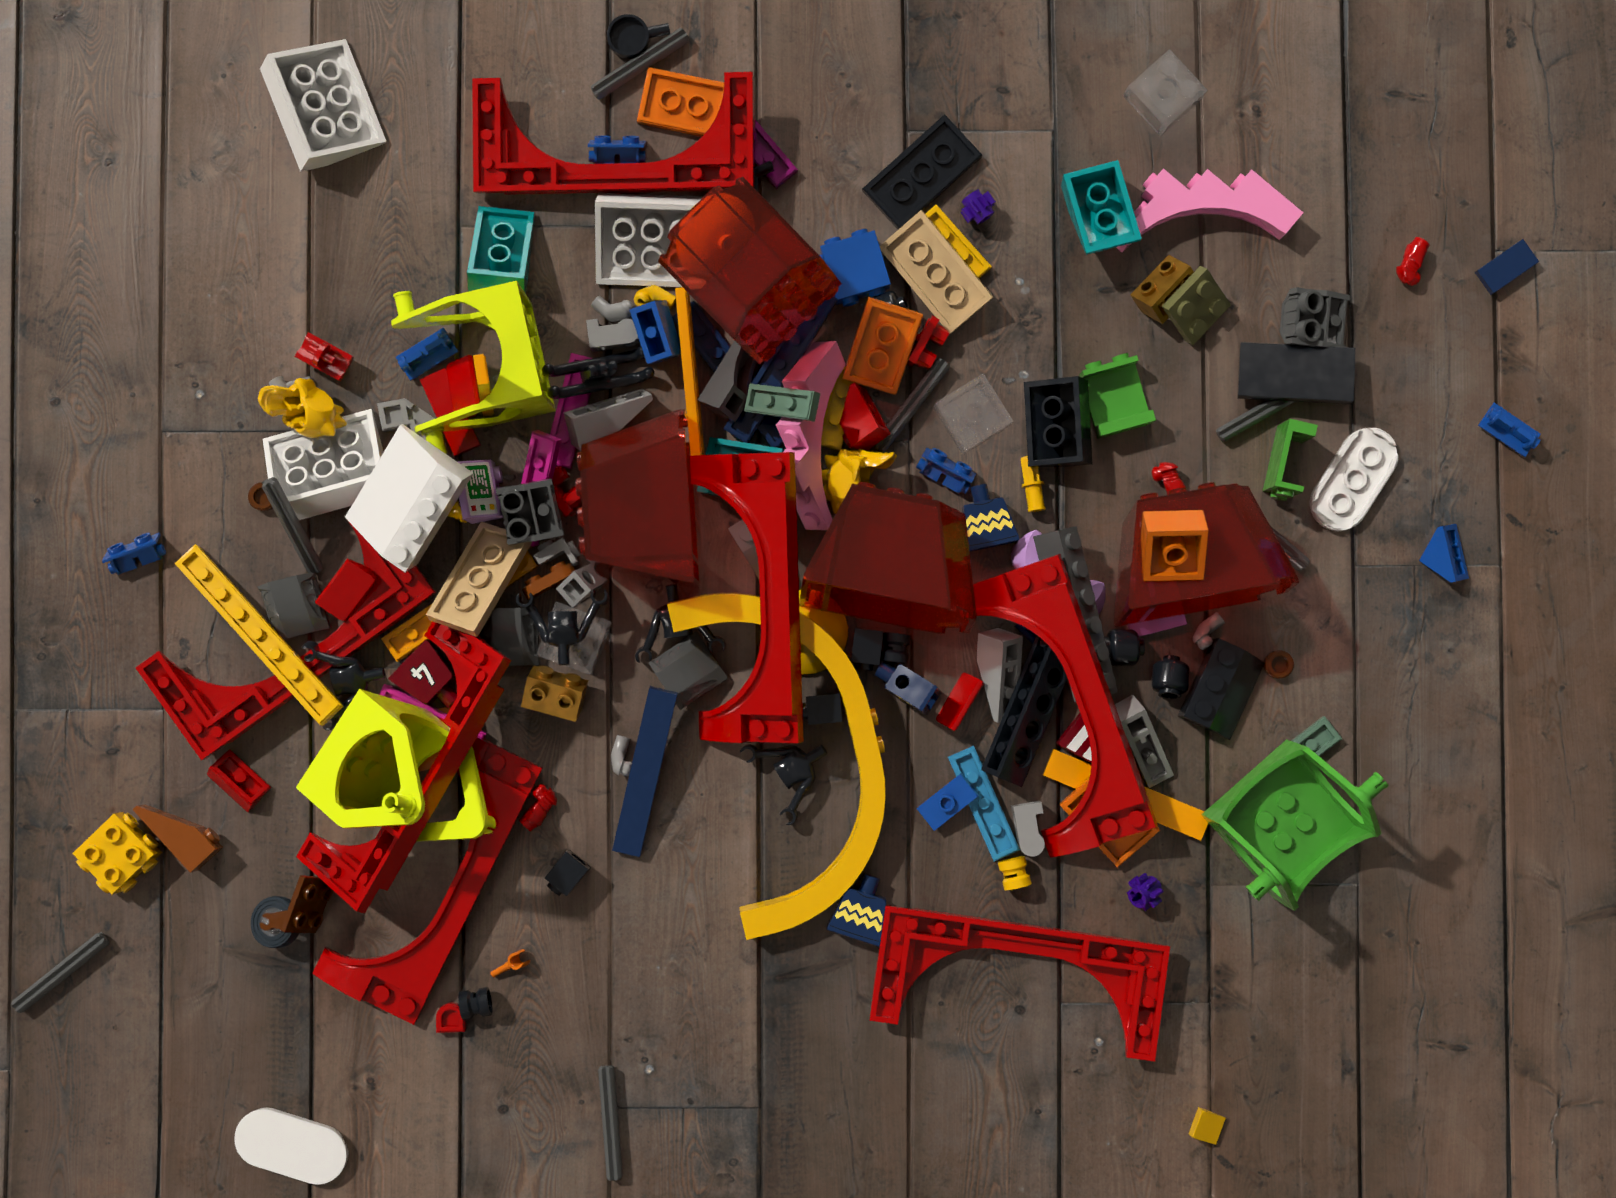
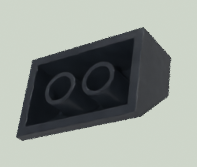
M1079 376L1024 382L1028 467H1070L1093 464L1088 380Z
M1216 638L1212 639L1213 642L1205 654L1178 716L1230 740L1265 662L1242 648Z

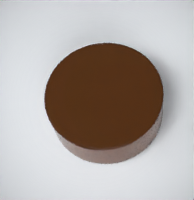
M262 482L253 485L248 493V500L251 506L260 511L273 509L262 489Z
M1272 651L1264 659V670L1272 678H1285L1293 671V658L1285 651Z

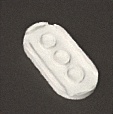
M1363 428L1353 432L1345 439L1311 493V513L1321 526L1332 531H1344L1358 525L1363 520L1398 463L1396 444L1387 432L1379 428Z
M266 1107L250 1112L239 1122L235 1131V1146L244 1161L253 1166L310 1184H325L334 1180L343 1171L348 1161V1147L338 1130L331 1126L274 1108Z

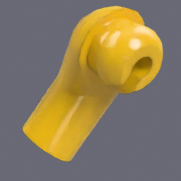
M651 285L636 292L634 303L638 307L655 300H667L669 309H671L676 302V296L657 285Z

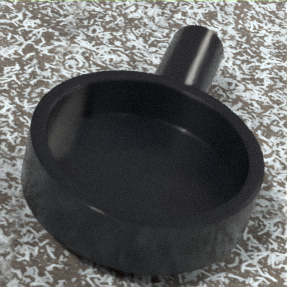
M632 14L620 15L608 27V44L617 56L633 59L647 49L650 38L669 35V24L665 23L647 27L645 22L638 16Z

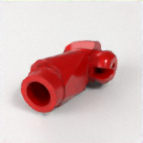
M1415 237L1413 242L1406 246L1402 263L1396 267V274L1399 280L1410 286L1418 284L1421 280V274L1417 270L1421 268L1427 250L1430 247L1429 243L1423 238Z
M1161 462L1159 467L1152 469L1154 481L1163 480L1171 506L1187 503L1188 490L1176 470L1178 466L1169 462Z
M544 784L538 785L533 790V796L538 800L519 819L530 832L542 825L547 812H549L553 805L557 806L555 792L552 788L547 789Z

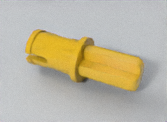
M1024 456L1020 460L1024 484L1021 486L1025 488L1028 513L1046 510L1041 486L1044 485V481L1040 480L1039 467H1028V456Z

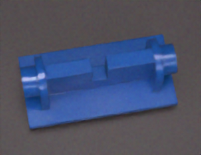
M607 135L594 136V140H590L588 143V147H594V151H589V162L613 164L615 163V154H620V163H645L646 152L640 151V148L645 147L646 141H640L639 136H623V140H611V136Z
M443 327L396 356V359L403 372L412 381L459 351Z
M1495 402L1478 424L1480 428L1523 457H1526L1530 449H1535L1541 441L1539 439L1541 435L1539 432Z
M926 448L922 455L923 458L919 460L916 466L917 469L921 470L919 473L936 482L941 473L947 476L942 485L958 494L960 492L966 494L971 485L966 481L972 483L976 473L972 472V468L960 461H957V463L953 462L939 449L932 448L931 450Z
M160 532L154 535H150V533L142 534L136 537L134 542L127 545L123 543L112 545L107 549L108 552H106L102 562L110 561L111 563H108L110 573L120 575L138 567L134 559L135 557L139 558L142 566L162 559V556L166 555V551L162 544L157 545Z

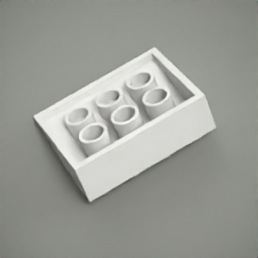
M346 39L267 54L260 70L300 172L331 165L386 143L385 136Z
M598 193L595 200L596 284L708 288L709 279L701 278L689 271L683 264L678 251V235L685 216L693 206L707 198V196Z
M372 409L343 416L342 418L346 421L347 425L336 429L335 436L324 435L310 438L300 435L297 431L293 430L263 439L268 479L275 477L278 480L299 520L349 507L354 503L384 453Z
M401 424L345 518L383 558L406 573L419 563L474 473Z

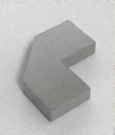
M405 398L377 403L383 432L397 430L401 424L410 427L415 432V426L435 419ZM418 434L426 440L425 436H423L422 434Z

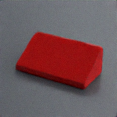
M466 355L449 363L446 369L453 412L470 405L479 404L480 397L473 356ZM477 414L471 415V416L466 417V418L475 417Z
M347 558L315 603L339 620L345 621L373 585L376 577L369 567Z
M962 673L937 715L936 721L952 731L957 730L984 684L983 681L968 673Z
M230 749L212 764L207 772L208 777L246 812H249L271 789L262 778Z

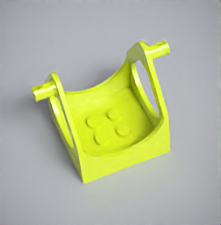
M517 281L447 296L416 310L414 309L411 291H401L393 294L398 316L391 320L392 328L404 329L478 322L496 331L502 350L500 374L490 395L479 404L467 406L415 426L416 434H422L429 443L447 454L442 432L488 427L556 411L554 400L548 396L550 388L549 378L542 374L545 360L532 303ZM458 303H465L479 311L470 314L430 316ZM505 408L497 417L458 421L482 411Z
M359 689L296 788L342 828L412 825L422 817L425 810V800L418 767L428 757L441 751L451 728L425 708ZM472 746L459 767L465 798L464 807L453 821L427 823L416 842L476 839L483 833H492L493 830L488 829V827L496 828L494 817L489 816L487 813Z

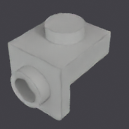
M563 537L556 542H553L552 539L537 547L539 552L534 554L535 559L541 566L548 564L566 553L574 566L580 564L577 559L581 555L573 541L567 542Z

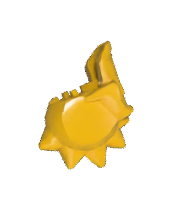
M297 378L289 388L274 385L264 386L259 392L258 402L262 409L272 417L283 415V423L288 427L294 428L300 435L310 438L324 435L335 436L336 429L347 425L346 421L340 416L344 412V408L334 404L332 398L325 391L317 388L314 381L310 378Z
M859 448L858 450L840 449L837 456L825 455L824 460L827 468L822 470V480L826 500L831 502L833 513L837 514L847 507L863 502L867 490L871 489V486H868L874 469L889 468L897 458L895 452H868Z

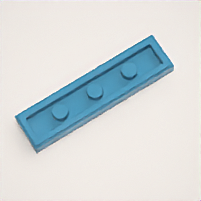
M971 746L948 756L947 758L955 776L957 777L962 773L979 794L968 805L993 861L1019 851L1018 844L987 774L981 770L983 765L975 747Z

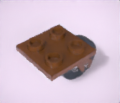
M300 875L291 900L282 896H272L262 900L255 907L251 916V931L254 938L265 947L283 948L294 942L299 933H316L323 921V912L327 901H329L333 894V890L317 876Z

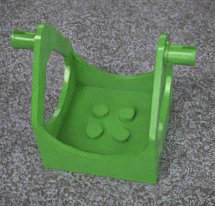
M1285 740L1201 815L1255 876L1256 879L1245 886L1248 892L1257 901H1260L1266 893H1269L1276 901L1295 911L1299 907L1297 902L1302 891L1322 868L1355 844L1382 834L1371 800L1387 788L1388 784L1386 781H1382V776L1374 772L1359 787L1354 786L1309 747ZM1320 770L1350 796L1359 807L1362 816L1340 796Z

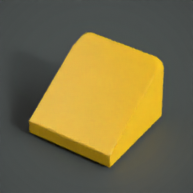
M1198 1107L1189 1135L1192 1138L1216 1145L1226 1117Z

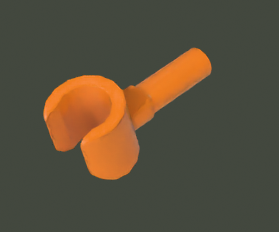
M521 949L510 954L505 964L491 971V976L495 978L507 970H518L527 966L530 960L523 963L519 958L520 953L525 950Z

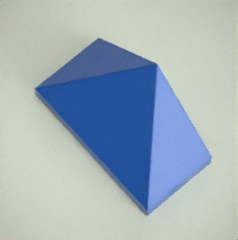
M1451 524L1438 527L1419 561L1449 582L1469 579L1457 525Z

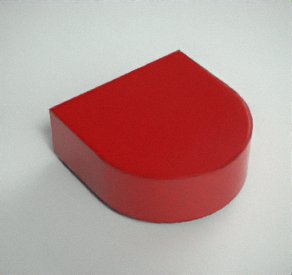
M455 1002L444 1004L436 1014V1033L465 1032L466 1020L461 1018L459 1004Z

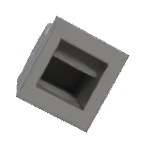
M598 319L586 320L589 346L592 352L632 347L640 342L632 319H623L618 324L600 326Z
M591 563L573 571L556 590L574 608L584 599L590 597L593 590L597 592L607 583L608 579L601 576L594 563Z
M1035 801L1011 805L1016 839L1020 851L1031 857L1039 855L1043 851L1045 843L1043 837L1038 832L1036 814L1043 813L1042 802Z

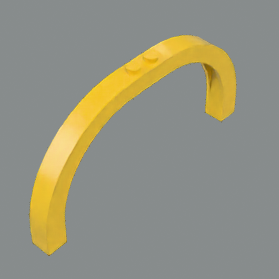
M713 593L667 603L673 632L720 622H747L761 625L760 596L752 594ZM801 612L800 643L811 650L826 666L835 680L843 700L860 775L859 808L855 824L845 846L836 859L818 877L789 894L739 907L746 940L793 928L812 919L836 902L853 885L865 868L878 840L884 817L885 777L880 753H885L882 736L876 737L874 729L875 725H879L875 708L870 709L861 680L845 652L822 627Z

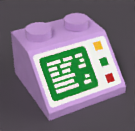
M492 460L458 461V463L474 473L459 496L462 518L471 524L503 518L500 501L495 490L499 487V483L503 482L500 466H496Z

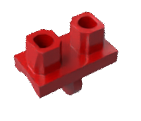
M933 315L931 318H928L920 335L918 333L916 335L915 344L912 347L907 365L910 367L916 364L919 367L930 369L937 355L925 349L928 340L942 346L950 333L938 324L940 319Z
M309 332L294 356L340 382L354 359L352 355Z
M558 465L555 467L553 476L558 507L565 517L569 515L572 517L579 512L577 507L580 506L586 497L577 486H574L567 493L562 490L560 485L569 479L570 476L563 466Z

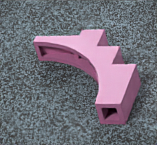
M1163 168L1158 175L1153 172L1142 186L1146 189L1141 197L1148 204L1143 201L1134 211L1141 235L1155 226L1175 218L1196 214H1217L1247 221L1261 227L1278 240L1289 231L1303 214L1299 208L1252 169L1246 176L1241 173L1230 187L1207 169L1202 176L1196 173L1186 185L1189 188L1187 189ZM1132 243L1127 244V245H1123V246H1119V247H1116V248H1117L1119 251L1123 252V251L1126 250Z
M837 341L813 342L782 380L784 388L821 393L815 422L781 418L776 424L786 447L784 452H795L796 510L805 530H829L834 524L823 487L821 437L830 394L837 378L846 365Z

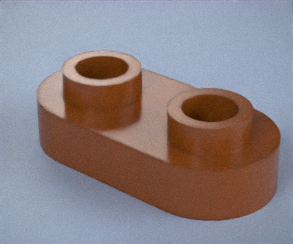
M561 561L549 568L551 573L541 578L538 574L524 582L526 587L522 591L527 600H530V592L534 597H537L561 584L576 570L573 564L569 563L566 565L565 561Z

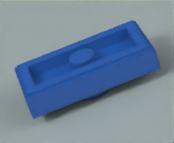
M960 773L916 809L935 831L977 798L979 794L965 776Z

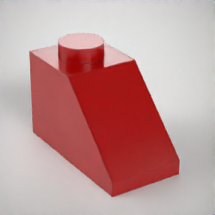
M853 382L849 386L840 420V426L844 431L842 437L851 449L860 448L867 451L891 433L867 389Z

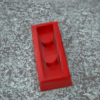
M443 368L421 378L420 382L436 417L452 413L453 407L447 369ZM464 418V419H461V420H458V421H464V420H470V419H469V418ZM474 428L443 432L455 457L481 446Z

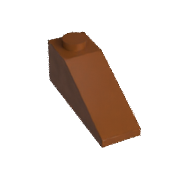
M146 804L138 805L132 809L190 873L201 869L223 848L219 843L220 837L211 828L206 829L202 825Z

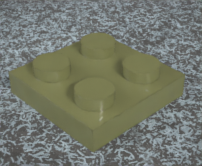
M1199 266L1162 305V308L1184 340L1194 345L1231 304L1208 269Z

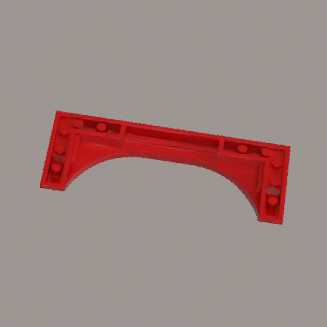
M724 72V92L717 116L706 133L685 151L656 162L577 164L556 159L534 146L518 127L508 106L501 78H472L473 192L517 195L727 191L734 188H754L755 96L753 72Z
M795 452L691 455V484L709 489L727 501L741 516L750 531L758 556L761 616L760 648L751 675L741 690L725 704L713 710L698 711L699 739L728 743L804 742Z
M351 523L350 525L354 529L362 548L364 566L371 569L376 580L345 622L329 637L318 644L320 652L340 657H351L436 593L417 565L406 573L383 558ZM309 650L300 657L319 679L330 672V668L337 667V665L317 659L310 662L305 661L304 657L308 654H313L312 650ZM161 651L156 652L135 667L201 760L207 759L227 743H232L294 698L291 692L275 675L254 684L222 686L201 680L189 674L169 660Z
M1061 554L954 590L963 617L982 615L1010 620L1031 630L1048 644L1065 670L1082 716L1091 747V774L1084 796L1075 810L1059 824L1041 830L1050 858L1092 849L1108 841L1156 828L1158 824Z
M433 621L424 635L442 649L449 658L456 676L457 698L443 720L451 727L447 739L421 783L425 800V810L422 817L412 825L382 826L375 839L360 845L335 844L310 832L296 856L357 912L366 913L379 888L386 891L390 888L504 691V688L499 686L498 683L511 660L487 644L486 640L480 636L475 637Z
M479 736L475 739L472 747L487 813L489 816L494 817L496 828L488 827V829L493 830L492 833H483L476 839H470L464 859L431 923L408 945L378 957L354 958L341 955L325 947L312 973L344 994L358 1001L364 1000L413 1025L416 1023L543 767Z
M885 906L869 1021L898 1025L903 1001L914 981L930 965L952 953L967 949L989 948L1047 956L1073 963L1094 976L1106 989L1117 1008L1124 1032L1126 1058L1155 1062L1170 953L1169 945L918 908Z

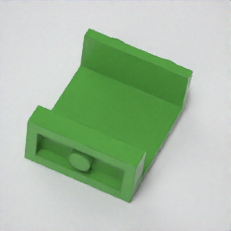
M1128 353L1113 357V362L1102 365L1101 361L1092 362L1085 365L1086 370L1079 374L1080 377L1088 380L1089 408L1097 439L1150 425L1156 421L1154 411L1148 410L1135 365L1139 361L1137 355L1129 357Z
M1288 419L1277 426L1263 492L1271 493L1270 498L1287 501V498H1293V496L1303 492L1304 486L1282 481L1290 442L1304 443L1315 437L1318 425Z

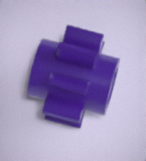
M977 189L962 200V204L965 207L961 209L960 213L967 223L974 220L977 225H980L995 213L991 207L995 205L996 201L989 191L982 195L979 189Z
M1144 873L1140 877L1136 876L1128 882L1130 887H1132L1127 892L1128 898L1135 907L1143 908L1146 911L1150 907L1155 908L1162 902L1159 895L1164 891L1162 890L1161 883L1155 877L1147 876Z

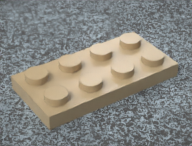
M920 210L880 245V250L933 315L940 319L939 322L950 332L949 334H952L994 298L923 210Z
M481 521L426 616L430 621L478 637L532 542L508 545L506 529Z

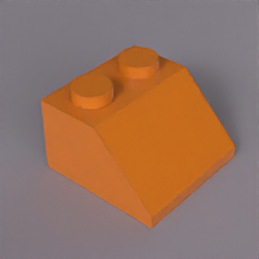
M1203 510L1143 512L1141 548L1144 581L1204 580L1208 527Z

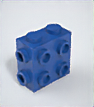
M867 229L857 230L851 233L852 237L842 240L840 237H833L824 241L825 245L820 246L821 255L816 256L820 271H826L828 282L824 283L827 293L838 299L836 305L843 304V307L852 306L859 303V298L866 296L873 298L885 293L886 290H890L891 283L875 230L870 232Z

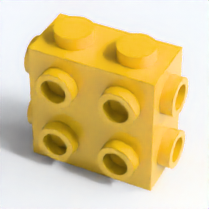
M114 813L72 853L78 859L76 861L78 866L83 871L90 872L97 879L96 884L105 893L110 892L111 895L120 892L125 894L137 884L135 878L141 872L146 874L158 863L156 858L162 853L157 848L159 844L156 839L148 833L144 834L137 827L139 822L129 813Z

